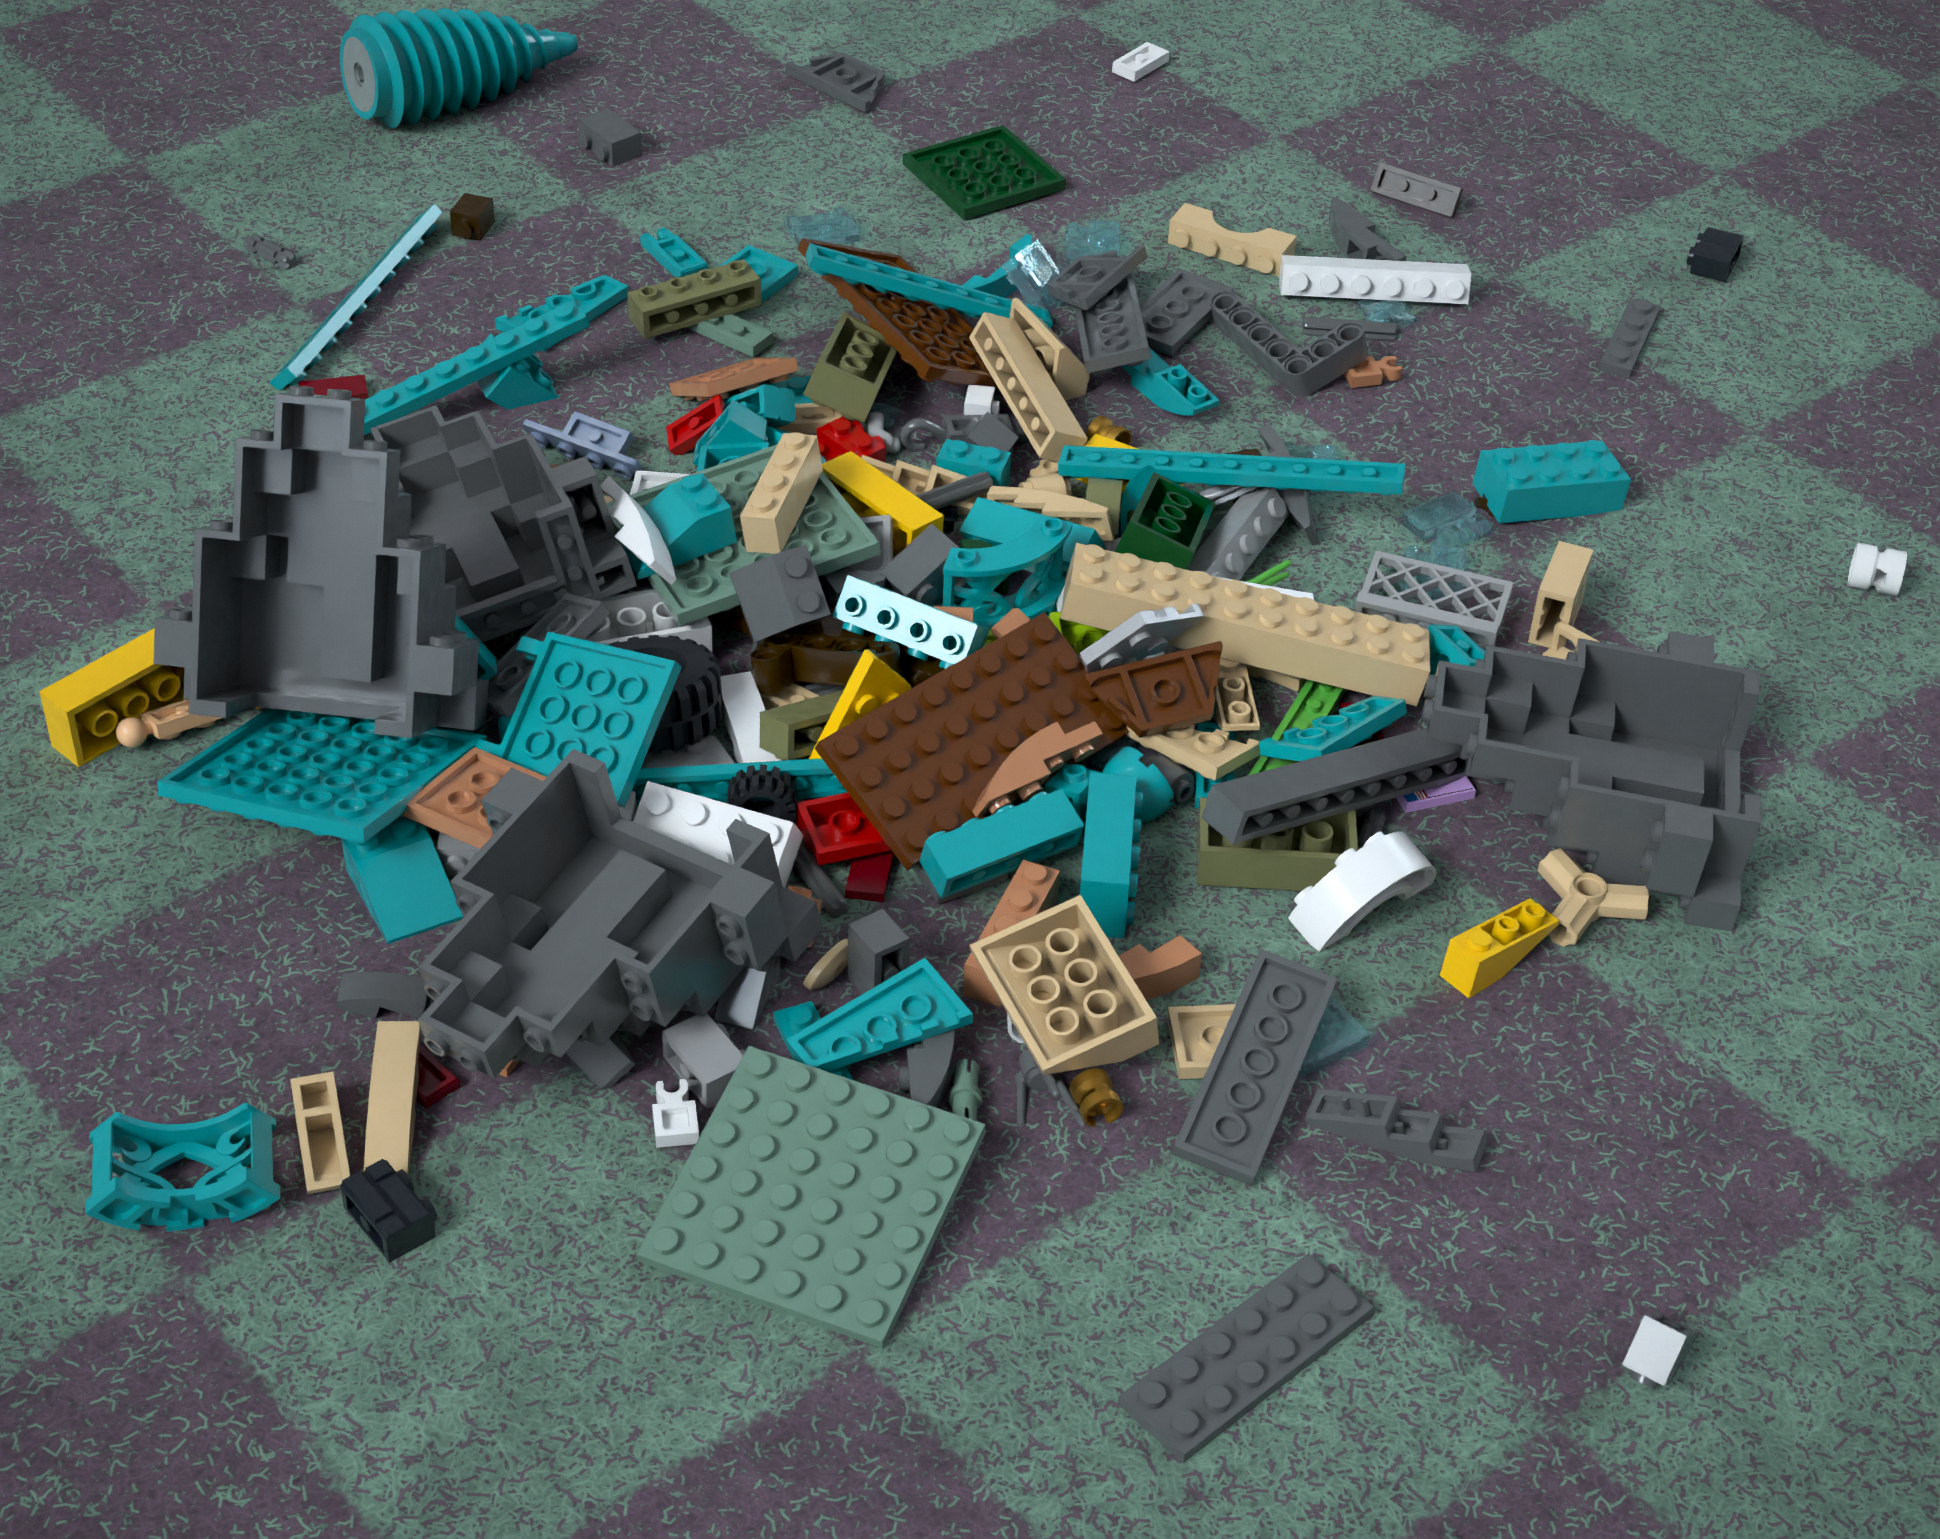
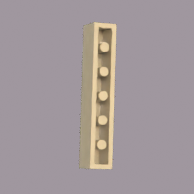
M984 312L969 339L1039 458L1059 462L1064 445L1084 446L1088 438L1017 321Z

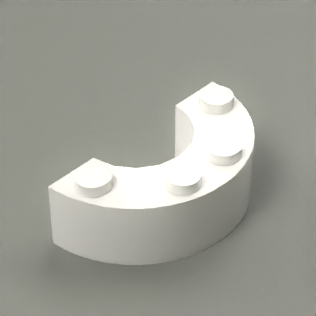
M1382 831L1377 832L1358 851L1350 848L1342 853L1335 861L1336 867L1314 887L1309 886L1302 890L1294 899L1297 906L1288 919L1307 942L1320 952L1347 936L1368 913L1387 899L1397 895L1401 900L1405 901L1432 885L1436 877V869L1405 833L1393 832L1384 835Z

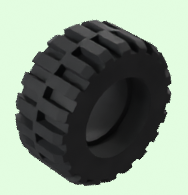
M648 635L647 638H639L637 636L628 638V641H616L609 644V646L674 660L682 667L648 752H652V755L663 754V751L671 749L672 751L681 750L687 744L694 745L700 742L703 736L708 737L715 727L718 726L724 711L720 667L717 658L703 644L698 645L696 641L688 638L681 640L678 636L671 635L668 637Z

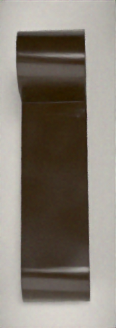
M786 632L768 638L750 654L753 678L761 694L781 692L794 681L846 686L864 650H870L893 671L897 672L901 677L903 676L899 645L892 642Z

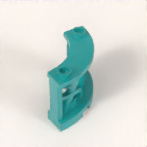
M1039 516L1027 532L1007 543L987 548H951L943 567V606L973 608V622L989 629L1013 608H1019L1030 620L1044 612L1050 615L1057 608L1056 602L1065 586L1066 578L1062 577L1064 544L1072 531L1073 523L1055 517ZM1023 569L1032 573L1022 584L1018 592L1008 598H1004L999 593L993 591L1012 572ZM955 577H962L972 589L955 586ZM954 595L964 598L960 605L954 604Z
M243 1103L218 1117L186 1124L152 1123L115 1112L90 1132L89 1141L93 1144L92 1194L85 1200V1214L100 1221L132 1230H140L141 1224L166 1225V1232L205 1227V1220L229 1217L231 1223L252 1216L280 1199V1185L273 1181L272 1131L276 1129V1119L248 1103ZM251 1144V1147L245 1151L246 1145ZM113 1152L121 1154L123 1162L114 1158ZM184 1157L214 1169L200 1178L193 1188L175 1189L167 1180L155 1175L161 1169ZM113 1172L116 1173L117 1175L121 1176V1177L118 1178V1177L115 1176V1177L113 1178Z

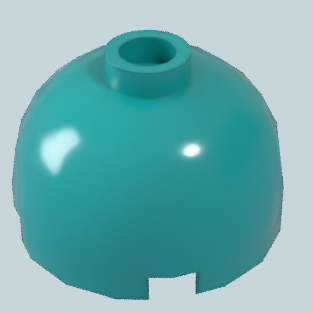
M1130 746L1123 747L1108 761L1102 773L1136 776L1135 792H1143L1141 816L1134 815V818L1141 819V823L1153 821L1174 805V802L1170 801L1174 798V793L1168 781L1153 763L1146 767L1138 760L1143 756L1141 752Z

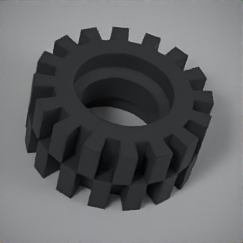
M760 764V770H755L754 765L747 766V773L741 769L736 773V777L732 776L728 786L726 803L791 822L792 820L794 821L796 815L797 785L794 780L790 781V775L787 772L780 776V768L775 766L772 772L767 771V765ZM753 797H766L773 800L774 803L762 805L754 803L749 799Z

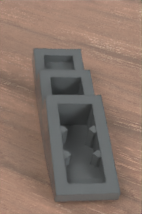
M1270 423L1258 430L1267 451L1270 453L1268 456L1291 457L1285 444ZM1293 488L1285 490L1276 489L1290 513L1287 517L1312 546L1319 544L1315 515L1307 490Z
M1317 1089L1305 1116L1306 1124L1424 1164L1476 1172L1487 1145L1485 1130L1444 1126L1441 1113L1400 1109L1398 1097Z

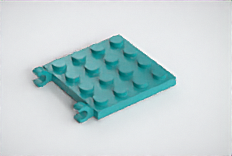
M547 632L544 642L521 636L516 651L525 653L527 660L535 662L501 744L498 745L478 739L475 747L545 777H548L572 749H575L605 762L619 807L625 808L682 667L674 660L553 632Z

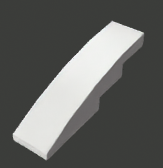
M608 476L600 486L615 501L608 509L609 514L623 526L614 537L672 585L676 581L670 553L659 529L648 513Z
M751 671L721 676L724 723L734 745V756L737 763L781 761L774 754L759 748L760 712L765 711V707Z

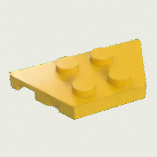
M864 650L816 745L822 739L910 690L911 685L886 663L878 659L870 650ZM814 747L809 759H822Z

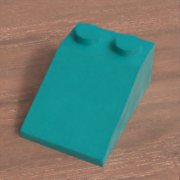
M702 473L686 476L682 480L668 485L643 508L659 529L670 553L673 567L737 543L731 507ZM620 542L628 556L632 572L638 580L656 573Z
M404 817L394 820L365 843H349L346 839L341 838L346 871L387 944L462 920L463 915L456 904L457 899L431 837L423 824Z

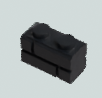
M381 1159L366 1167L363 1173L359 1171L342 1180L340 1188L345 1210L389 1263L436 1237L434 1221L437 1220L436 1210L426 1196L420 1199L414 1193L412 1181L403 1169L395 1171L387 1160Z

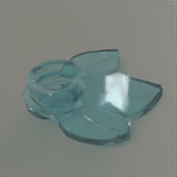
M1362 299L1358 302V309L1363 311V315L1366 317L1365 321H1394L1401 323L1417 321L1415 315L1405 312L1407 304L1403 301L1380 300L1375 302L1370 299Z

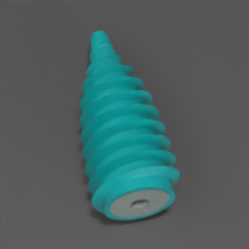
M423 8L415 13L408 10H400L394 15L388 12H379L374 17L362 14L353 20L349 30L343 35L340 45V70L347 98L358 116L363 119L379 117L387 127L392 129L400 124L402 117L411 125L416 124L421 118L422 113L433 121L440 115L442 108L451 115H455L461 106V102L473 110L478 105L481 96L492 103L498 95L499 87L507 94L512 93L518 77L523 82H528L532 71L538 68L544 70L547 64L558 59L561 60V58L570 56L573 52L577 51L578 41L576 36L569 32H556L548 29L537 30L528 23L519 25L509 16L498 18L489 11H481L476 14L469 9H460L455 13L447 8H441L436 12Z

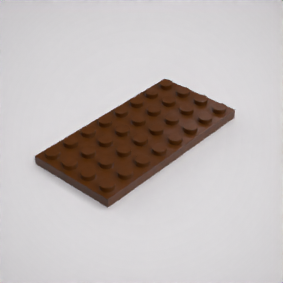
M805 238L801 239L797 248L805 258L809 243L918 273L900 255ZM833 274L821 276L822 279L831 283L837 289L839 296L847 299L853 305L855 312L863 315L869 321L868 325L872 329L883 335L884 341L901 354L902 360L911 364L918 371L917 375L928 382L942 380L955 386H960L962 383L995 387V389L999 390L969 339L974 327L955 308L941 309L930 301L923 299L913 301L894 291L889 293L880 292L873 288L872 285L861 282L860 284H851L843 280L842 277Z
M1044 612L822 739L816 745L815 750L905 869L909 871L920 864L919 859L924 843L932 834L939 831L950 832L960 828L968 820L976 818L972 811L990 779L1018 746L1041 729L1058 722L1063 732L1067 734L1095 721L1103 734L1093 746L1095 751L1081 761L1076 762L1072 758L1065 762V764L1070 765L1083 764L1127 737L1126 734L1129 730L1124 722L1085 687L1083 679L1084 674H1087L1081 658ZM1057 770L1056 772L1050 774V775L1048 776V778L1044 781V783L1041 785V787L1044 788V787H1045V784H1046L1059 770ZM1021 798L1012 802V805H1016L1023 800ZM988 812L977 818L983 819L991 816L992 814L991 812Z

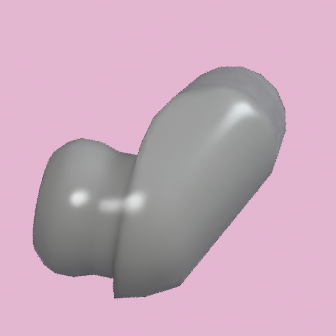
M879 412L869 413L867 434L871 437L878 435L884 440L886 454H897L900 450L901 442L898 437H892L890 433L884 430V415Z

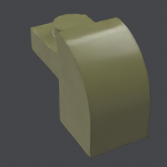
M1088 477L1086 500L1109 508L1115 535H1118L1123 480Z

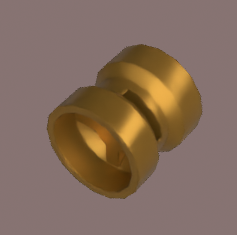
M1104 415L1096 417L1090 423L1085 434L1088 438L1086 443L1095 434L1129 446L1132 441L1131 431L1121 425L1115 426L1114 422Z
M1100 1068L1087 1069L1073 1078L1069 1087L1075 1103L1080 1105V1114L1085 1124L1089 1127L1097 1126L1093 1116L1103 1114L1106 1122L1111 1123L1116 1121L1123 1112L1122 1102L1118 1094L1112 1090L1113 1084L1108 1073Z

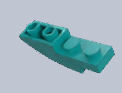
M1150 348L1151 359H1147L1137 366H1121L1132 376L1130 384L1163 410L1174 414L1193 416L1219 406L1220 400L1181 364L1170 367Z

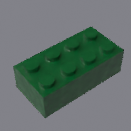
M1153 472L1115 552L1121 554L1130 553L1138 558L1157 563L1166 562L1174 567L1186 570L1216 502Z

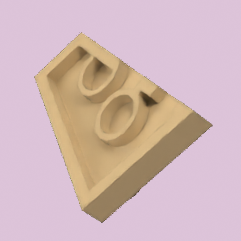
M1193 724L1139 738L1128 726L1126 727L1129 730L1126 736L1140 742L1142 746L1154 749L1168 756L1172 761L1183 764L1199 772L1201 776L1215 781L1260 755L1259 741L1250 738L1247 744L1229 739V732L1218 729L1213 733L1195 730Z

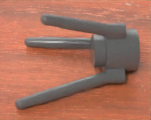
M1029 1049L1024 1051L1019 1057L1021 1071L1014 1075L1017 1085V1125L1020 1127L1025 1125L1026 1087L1029 1086L1035 1091L1048 1089L1054 1098L1061 1095L1078 1124L1082 1127L1086 1126L1077 1103H1075L1062 1080L1061 1073L1043 1075Z

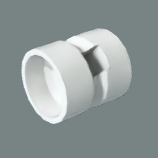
M1857 542L1849 569L1847 587L1867 590L1871 586H1875L1878 593L1897 596L1904 576L1907 552L1887 548L1884 552H1879L1877 546Z

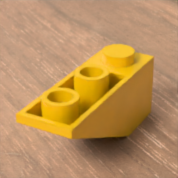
M1529 898L1450 939L1440 976L1467 998H1471L1504 977L1559 924L1560 920Z

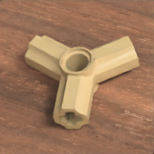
M1561 848L1550 851L1539 862L1538 872L1563 899L1552 913L1553 916L1560 920L1559 924L1548 934L1552 942L1563 947L1570 944L1575 945L1591 922L1596 921L1600 916L1646 920L1649 898L1646 886L1606 884L1600 876L1586 873Z

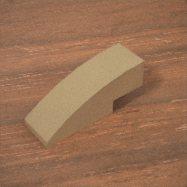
M334 1072L292 1078L290 1082L307 1194L340 1189L342 1180L350 1176Z

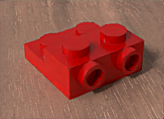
M842 416L817 428L820 455L826 462L850 451L860 458L864 455L886 462V444L884 440L878 435L874 437L868 435L864 431L862 424L857 420L850 422Z
M848 792L796 803V826L803 834L802 840L808 851L812 850L818 865L891 851L890 847Z

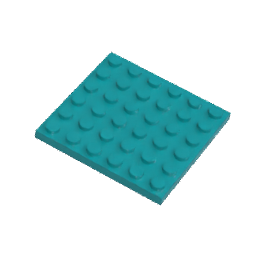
M267 708L157 781L158 796L175 799L180 804L192 803L209 807L210 810L215 812L227 811L240 814L250 820L261 819L274 822L280 827L305 829L315 835H331L344 838L349 843H365L406 812V804L421 789L472 750L478 739L487 741L486 735L439 726L413 738L374 734V719Z

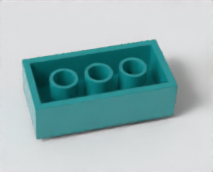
M1589 440L1578 443L1562 442L1553 445H1529L1527 447L1481 450L1472 484L1481 497L1484 493L1488 500L1487 506L1498 523L1586 516L1622 510L1631 479L1603 441Z
M1090 772L1080 895L1106 937L1124 938L1125 925L1133 926L1135 902H1129L1128 897L1135 898L1137 893L1138 873H1130V870H1138L1140 846L1132 844L1140 842L1141 819L1134 818V815L1141 816L1143 792H1135L1136 776Z

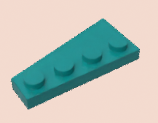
M602 275L572 287L571 294H555L545 298L546 304L536 308L530 305L519 308L518 315L508 318L505 314L495 318V326L501 332L510 331L524 324L529 319L537 318L555 309L557 306L572 300L586 315L589 323L626 299L627 292H629L628 285L609 276ZM552 344V345H550V346H548V347H546V348H544V349H542V350H540V351L544 352V351L548 350L549 348H551L552 346H554L555 344Z
M1382 696L1369 697L1339 709V715L1322 716L1312 720V728L1300 730V728L1294 727L1283 732L1284 739L1275 741L1273 738L1268 737L1259 741L1260 755L1304 761L1349 749L1361 741L1372 738V734L1382 728L1392 726L1395 720L1407 714L1406 700Z
M923 958L787 1038L786 1044L787 1049L797 1062L828 1072L972 1024L973 1013L927 959Z

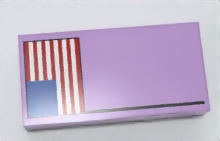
M1464 776L1459 780L1396 797L1405 813L1473 799L1475 798L1476 790L1467 776Z

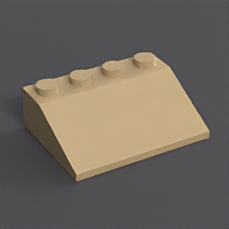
M1081 895L969 945L972 954L1043 1075L1122 1062L1159 1045L1156 1015Z

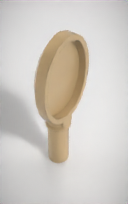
M847 938L832 947L812 968L803 982L806 988L810 991L822 988L843 971L848 964Z

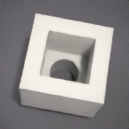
M968 385L964 402V415H984L987 412L999 414L1000 401L994 400L995 387Z

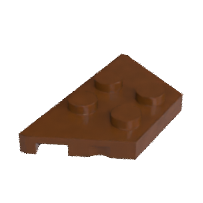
M1221 641L1087 673L1084 674L1083 683L1089 691L1139 738L1209 721L1214 710L1223 645Z

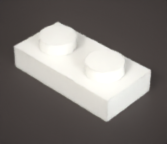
M1146 42L1115 60L1112 72L1135 82L1169 61V51Z

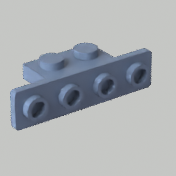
M574 411L563 432L525 419L522 424L527 434L532 433L540 448L545 449L547 445L555 447L561 455L570 459H574L575 455L579 457L586 456L592 467L602 469L603 466L613 469L616 475L626 480H630L632 476L635 477L636 471H644L636 459L625 456L635 439L628 430Z

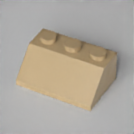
M1012 299L1010 319L1017 321L1064 400L1086 395L1090 373L1087 374L1085 365L1020 299Z

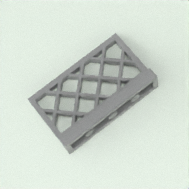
M1375 551L1362 591H1359L1356 599L1355 612L1367 615H1380L1387 620L1403 624L1412 623L1424 629H1428L1429 624L1458 626L1485 651L1487 645L1496 646L1514 582ZM1381 564L1394 567L1398 572L1385 577L1378 568ZM1425 574L1429 575L1432 580L1419 585L1413 576ZM1405 580L1411 587L1405 591L1398 593L1391 585ZM1455 581L1463 583L1467 588L1454 593L1447 584ZM1383 588L1387 592L1389 597L1372 594L1370 592ZM1439 588L1445 597L1432 601L1426 592ZM1490 589L1503 592V594L1489 601L1482 592ZM1418 596L1424 605L1406 602L1405 600ZM1474 596L1480 605L1467 609L1460 601ZM1452 604L1459 613L1440 610V608ZM1487 612L1494 622L1474 617Z

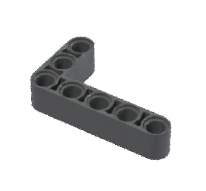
M1224 290L1215 293L1210 299L1215 326L1293 395L1302 397L1311 395L1363 362L1368 356L1364 327L1358 322L1349 321L1342 323L1300 350L1236 293Z

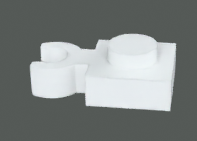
M680 1079V1089L673 1093L664 1090L663 1081L656 1083V1100L658 1104H652L656 1148L696 1144L699 1139L695 1100L688 1101V1083L685 1079Z

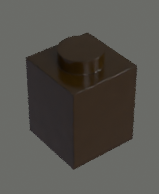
M464 193L450 211L452 235L463 239L468 238L481 241L495 223L493 198Z

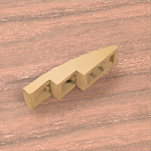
M864 455L861 457L915 496L967 477L932 465L929 471L897 460L895 466ZM988 492L951 505L958 507L957 514L968 515L977 497L988 499Z
M991 486L987 493L988 500L1096 529L1102 541H1114L1115 539L1109 508L1061 493L1020 487Z
M378 1021L368 1102L364 1171L366 1167L384 1159L389 1162L395 1171L403 1169L409 1174L416 1121L415 1103L419 1081L418 1058L422 1035L419 1021Z

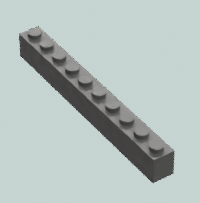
M1427 727L1212 785L1207 795V803L1202 819L1232 844H1237L1459 780L1467 776L1465 775L1466 759L1460 758L1462 745L1428 739Z

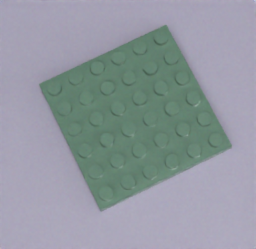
M777 445L690 474L697 475L702 473L730 505L737 543L674 566L676 581L672 585L657 573L646 577L679 626L697 622L701 618L721 611H727L740 605L729 573L774 555L771 553L746 552L740 515ZM822 471L783 551L806 544L818 577L831 574L835 570L855 563H862L869 558L881 554L879 541ZM684 477L630 496L644 508L668 485L678 482ZM615 501L606 503L607 509H609ZM610 515L614 531L617 532L623 526Z
M748 1046L636 1254L637 1261L883 1349L986 1134L985 1124Z

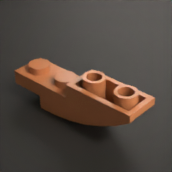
M1095 721L1065 734L1058 722H1055L1026 739L1002 763L980 794L972 811L975 817H980L988 812L994 815L1002 807L1012 805L1013 801L1020 798L1023 802L1030 800L1034 795L1043 791L1041 785L1050 774L1063 767L1066 761L1074 758L1078 762L1091 755L1095 751L1094 744L1103 734Z

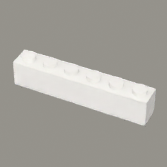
M1281 255L1279 276L1281 295L1468 304L1471 272L1467 264Z

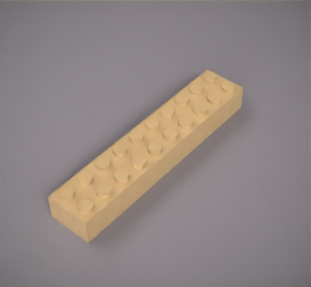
M1076 543L1066 575L1060 619L1112 631L1140 611H1156L1175 606L1178 614H1181L1191 604L1197 603L1206 617L1169 641L1170 646L1189 649L1221 641L1223 648L1220 658L1373 696L1405 699L1406 704L1413 706L1418 704L1430 673L1428 629L1421 628L1412 623L1403 624L1387 620L1380 615H1367L1351 611L1344 606H1331L1319 603L1307 597L1298 598L1282 594L1271 588L1262 589L1246 585L1239 580H1226L1210 576L1202 571H1189L1177 568L1166 562L1157 563L1141 559L1130 553L1121 554L1105 550L1093 544L1084 545Z

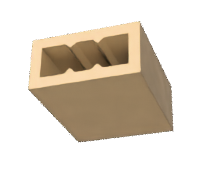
M1562 541L1558 542L1538 591L1529 643L1550 648L1554 627L1557 623L1563 621L1573 627L1583 602L1593 549ZM1564 637V641H1563V646H1564V647H1565L1566 642H1567V640H1568L1566 637Z

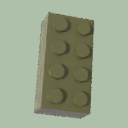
M843 312L817 361L803 395L809 397L813 403L819 406H829L840 411L847 419L865 422L897 350L889 346L884 341L883 335L872 329L868 323Z
M1200 797L1196 828L1197 885L1302 891L1309 886L1314 887L1336 867L1335 861L1342 853L1350 848L1358 851L1355 810L1232 844L1202 819L1207 798Z

